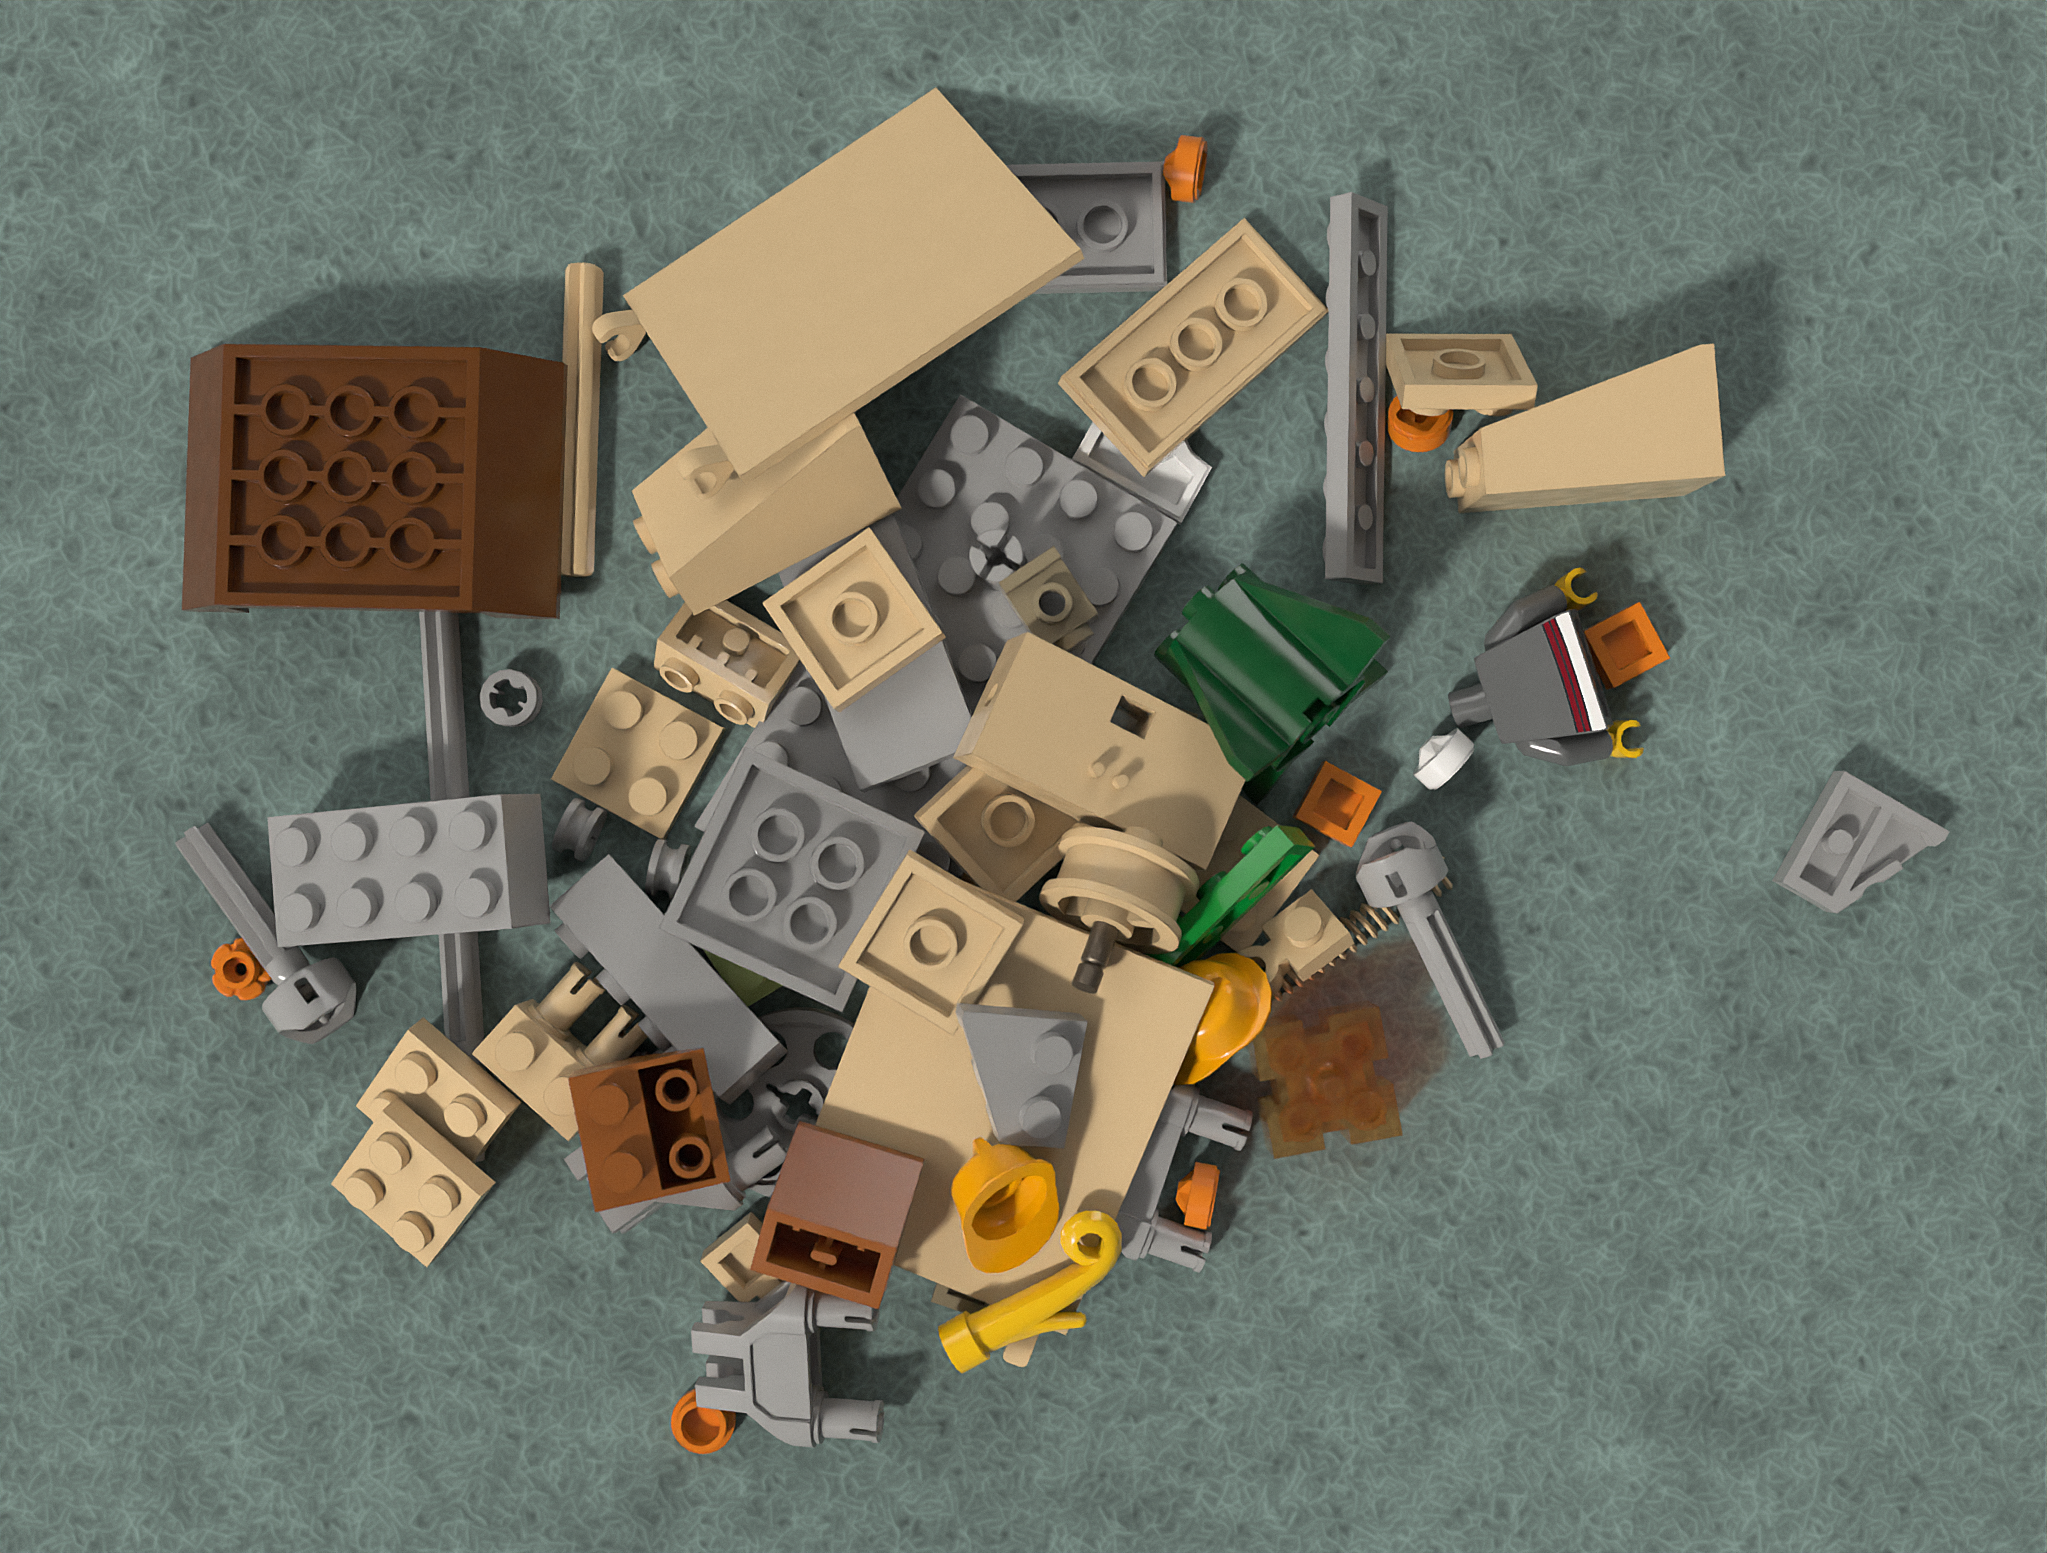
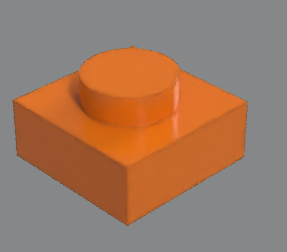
M1640 602L1632 604L1583 630L1596 671L1606 689L1615 688L1670 658Z
M1323 761L1298 805L1293 818L1352 848L1382 791L1331 763Z

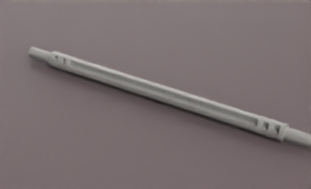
M419 612L430 800L468 798L469 781L459 616L456 612ZM478 931L439 934L445 1036L486 1071V1066L472 1055V1052L484 1040ZM485 1151L475 1162L485 1160Z

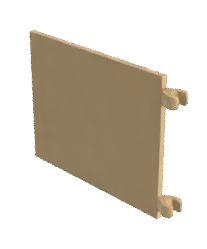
M934 88L624 294L623 297L631 310L610 312L600 316L594 321L592 331L601 343H605L612 336L618 335L617 338L607 342L605 345L607 353L614 361H623L629 358L636 351L647 332L718 442L717 445L689 450L677 461L678 471L684 480L690 481V487L695 495L700 499H708L723 488L734 469L746 485L1085 258L1078 245L937 88Z
M965 882L1024 918L1023 926L974 1004L1079 1013L1087 1021L1064 1148L1020 1146L1034 1159L1050 1162L1055 1171L1059 1215L1058 1223L1050 1239L1032 1258L1022 1265L1003 1273H984L974 1268L966 1254L961 1229V1218L951 1194L952 1182L961 1167L973 1157L972 1141L981 1137L992 1146L1000 1144V1142L993 1133L985 1108L986 1100L981 1087L978 1085L971 1063L970 1049L961 1026L958 1027L952 1036L870 986L815 1125L925 1159L894 1265L992 1305L1075 1263L1065 1253L1060 1243V1232L1065 1222L1073 1215L1086 1210L1100 1211L1109 1215L1115 1221L1215 984L1207 979L1115 943L1106 969L1102 970L1104 975L1097 993L1092 994L1081 991L1072 985V981L1078 964L1082 963L1081 956L1090 932ZM1088 1233L1082 1236L1079 1242L1087 1247H1096L1100 1236ZM1083 1295L1059 1312H1076ZM1069 1329L1055 1331L1067 1335ZM1039 1334L1006 1345L1003 1359L1018 1367L1027 1366Z

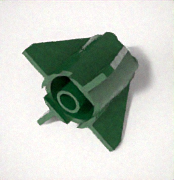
M1242 563L1228 574L1220 584L1217 592L1207 585L1190 599L1182 610V615L1188 622L1182 630L1179 628L1173 631L1154 653V657L1193 693L1228 764L1245 779L1242 789L1258 805L1269 794L1290 765L1314 743L1311 738L1326 724L1330 727L1353 701L1385 677L1388 671L1374 658L1391 636L1371 618L1263 582L1251 569Z

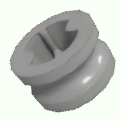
M512 669L499 670L490 675L482 685L480 692L481 708L485 715L496 724L509 727L524 726L533 721L539 714L543 703L542 690L537 681L526 673ZM510 681L513 688L525 689L527 693V702H518V705L523 710L513 716L510 709L498 708L496 703V695L505 694L500 687Z
M574 798L558 824L552 843L553 850L562 853L565 849H570L574 852L575 860L585 862L595 847L606 821L607 811L601 807L590 811L585 808L584 800Z
M657 839L646 876L645 892L647 895L655 896L658 891H666L669 894V899H673L689 865L691 845L681 844L678 849H672L668 846L667 840Z

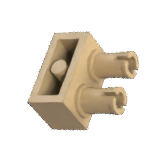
M579 962L573 963L567 974L540 1003L530 999L515 1005L472 1052V1055L567 1141L579 1134L568 1077L574 1070L628 1059L645 1039L649 1038L638 1026V1023L626 1033V1029L639 1016L638 1013L626 1005H622L618 1009V1013L588 1046L583 1045L571 1034L569 1028L606 990L596 977L593 980L589 979L579 990V986L592 973Z

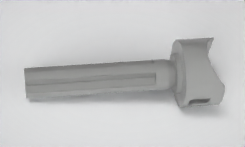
M1411 821L1389 827L1368 838L1355 877L1369 906L1384 908L1397 905L1469 1056L1479 1055L1480 1059L1493 1055V1049L1504 1046L1505 1041L1431 890L1445 878L1449 871L1433 836L1421 826ZM1403 844L1404 849L1395 852L1394 849L1399 848Z
M206 823L198 829L196 826H193L185 831V837L175 842L176 847L273 982L278 985L262 1004L263 1012L278 1033L286 1038L314 1044L332 1034L354 1017L356 1001V982L340 960L333 957L310 965L309 960L298 946L277 947L275 913L212 826ZM313 995L317 997L312 1002L307 1004L306 1001Z

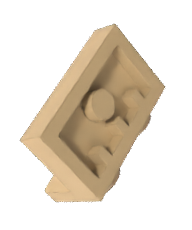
M724 600L695 616L687 604L684 603L657 639L654 668L660 672L662 678L673 688L686 693L693 691L712 702L717 711L729 721L739 725L747 723L755 728L759 721L765 722L772 706L784 690L801 660L783 633L729 601Z

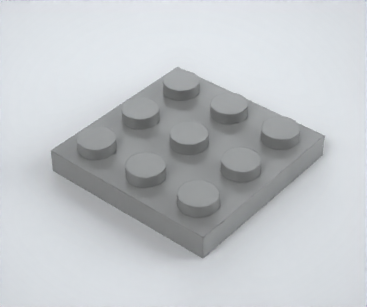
M745 747L658 929L842 1012L857 978L839 968L838 965L908 850L910 849L916 853L925 831Z

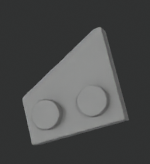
M1833 771L1772 881L1825 912L1837 914L1861 898L1868 886L1878 882L1883 883L1902 870L1901 864L1927 846L1936 847L1945 841L1950 831L1848 772Z
M957 1003L955 1013L960 1026L964 1030L972 1056V1067L978 1085L981 1087L986 1100L985 1108L993 1133L1000 1144L1064 1148L1087 1021L1079 1013Z

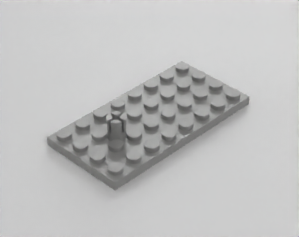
M961 394L899 493L897 500L902 509L895 512L937 624L946 636L943 640L972 715L1006 641L1028 632L1002 594L999 586L1000 581L1055 546L1061 555V559L1098 612V620L1089 625L1094 635L1069 652L1093 665L1177 529L1176 521ZM1048 593L1042 597L1039 607L1046 615L1055 616L1063 611L1065 601L1057 593ZM800 661L784 690L772 706L765 722H758L695 824L696 828L705 832L744 748L748 747L925 831L916 853L958 879H961L965 872L913 815L967 765L954 758H950L863 793L859 791L824 694L802 661Z

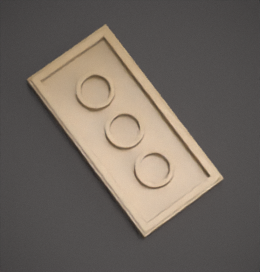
M1243 218L1060 377L1058 384L1137 471L1145 477L1327 315L1329 310L1253 226Z

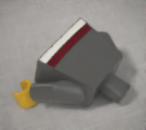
M1575 568L1557 580L1555 585L1546 586L1514 601L1486 633L1484 639L1485 652L1474 658L1481 683L1448 694L1454 720L1460 729L1493 719L1502 744L1515 743L1517 749L1524 756L1562 766L1603 760L1610 755L1619 758H1637L1642 755L1644 748L1625 749L1622 745L1621 736L1623 731L1628 727H1639L1641 725L1637 720H1612L1577 612L1591 604L1598 597V593L1595 592L1586 598H1581L1572 591L1571 581L1586 573L1585 569Z

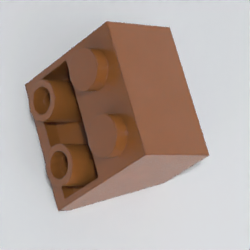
M704 1047L638 1056L574 1070L568 1077L595 1212L731 1182Z
M799 1121L766 1210L750 1270L879 1309L891 1277L925 1159Z

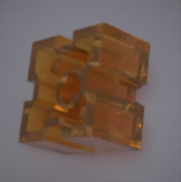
M1364 1000L1317 1009L1320 1025L1304 1028L1302 1020L1294 1014L1271 1017L1267 1019L1263 1030L1247 1045L1252 1073L1259 1081H1270L1272 1095L1257 1097L1265 1146L1274 1159L1326 1150L1323 1133L1340 1130V1134L1351 1145L1403 1136L1394 1085L1382 1075L1375 1076L1373 1061L1389 1058L1379 1006Z

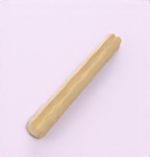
M584 262L568 264L565 270L562 362L568 365L561 575L575 578L588 577L594 572L601 342L594 335L592 326L594 321L602 316L604 278L601 268L595 266V264Z

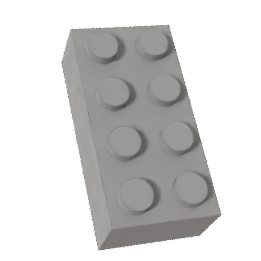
M499 794L267 817L277 947L513 929L551 923L540 794Z

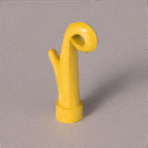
M1086 1210L1073 1215L1065 1222L1060 1232V1243L1065 1253L1075 1263L977 1312L970 1314L964 1311L939 1325L938 1333L942 1345L955 1368L963 1374L990 1359L991 1352L1010 1343L1045 1332L1084 1327L1087 1319L1082 1312L1059 1311L1076 1301L1102 1281L1115 1266L1122 1252V1233L1118 1224L1109 1215L1100 1211ZM1088 1233L1100 1236L1096 1247L1082 1245L1079 1240Z

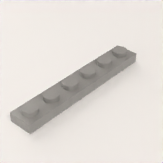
M1349 192L1330 197V223L1327 228V241L1330 248L1329 286L1326 291L1329 329L1328 349L1325 355V366L1328 373V402L1324 419V428L1327 436V474L1323 483L1326 499V537L1323 542L1322 552L1325 561V579L1351 584L1371 585L1383 584L1388 207Z

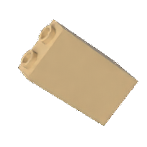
M1714 344L1698 345L1480 428L1454 450V459L1446 461L1445 486L1448 497L1458 498L1459 513L1685 496L1724 477L1725 468Z
M854 413L746 485L734 469L723 488L717 494L708 499H700L690 487V481L684 480L678 471L677 461L689 450L718 444L707 428L632 490L642 516L633 520L634 526L649 553L652 555L658 552L660 556L659 560L651 563L652 569L666 595L672 598L680 594L694 616L902 509Z

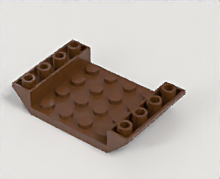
M222 344L191 357L182 610L187 612L249 613V608L482 613L495 618L560 620L568 365L563 362L483 347Z

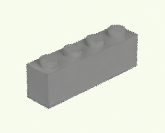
M609 854L549 906L563 922L554 930L556 934L577 957L581 959L590 952L603 966L604 970L596 976L597 980L620 1005H623L630 998L646 1015L638 1023V1026L663 1053L672 1045L677 1051L704 1047L713 1094L716 1093L719 1098L729 1105L788 1052L689 942L658 929L665 915Z

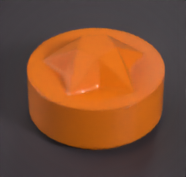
M1181 135L1177 148L1165 158L1163 176L1171 187V198L1174 201L1195 203L1200 198L1207 162V141L1203 137Z
M1396 396L1392 400L1388 411L1389 435L1399 447L1407 451L1428 452L1441 446L1451 433L1453 409H1448L1445 414L1438 416L1420 415L1412 412L1410 409H1402L1398 396Z
M1195 1162L1194 1169L1179 1181L1175 1200L1185 1215V1226L1204 1230L1210 1227L1220 1170L1217 1169L1218 1166Z

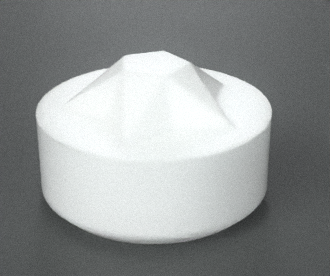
M1458 728L1445 736H1431L1419 749V765L1414 770L1413 775L1429 790L1438 789L1468 760L1474 751V743Z

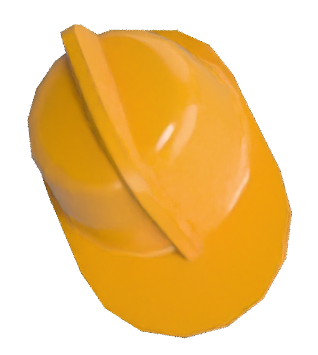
M1237 953L1216 954L1206 960H1193L1178 967L1214 982L1215 986L1173 1084H1195L1210 1076L1234 1054L1247 1046L1263 1030L1271 1013L1272 990L1266 973L1254 960Z
M978 1137L972 1141L973 1157L961 1167L953 1179L951 1194L961 1218V1229L966 1254L974 1268L984 1273H1003L1022 1265L1032 1258L1050 1239L1058 1223L1059 1215L1055 1171L1050 1162L1034 1159L1024 1148L1018 1145L997 1144L992 1146L985 1139Z

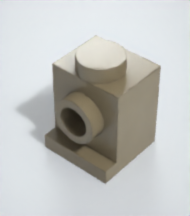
M1055 546L999 582L1002 594L1031 634L1068 653L1094 635L1089 625L1098 620V612L1061 559V555ZM1048 593L1059 594L1065 601L1063 611L1055 616L1046 615L1039 607L1042 597Z

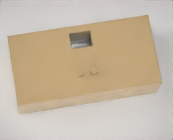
M1025 632L1006 641L953 756L954 759L970 767H975L987 775L1088 825L1123 833L1130 826L1150 830L1162 838V848L1179 857L1194 870L1207 869L1245 782V779L1228 764L1209 724L1030 632Z

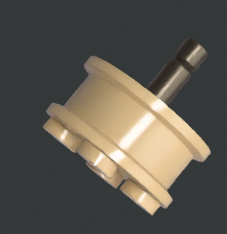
M1078 823L1074 824L1072 829L1066 831L1061 838L1058 849L1064 860L1058 877L1044 884L1039 898L1042 906L1054 918L1090 932L1081 956L1082 963L1078 964L1072 981V985L1081 991L1092 994L1097 993L1104 975L1102 970L1106 969L1115 943L1146 954H1165L1176 950L1179 946L1182 931L1176 921L1182 904L1195 898L1200 882L1196 871L1179 857L1162 848V838L1150 830L1130 826L1123 833Z

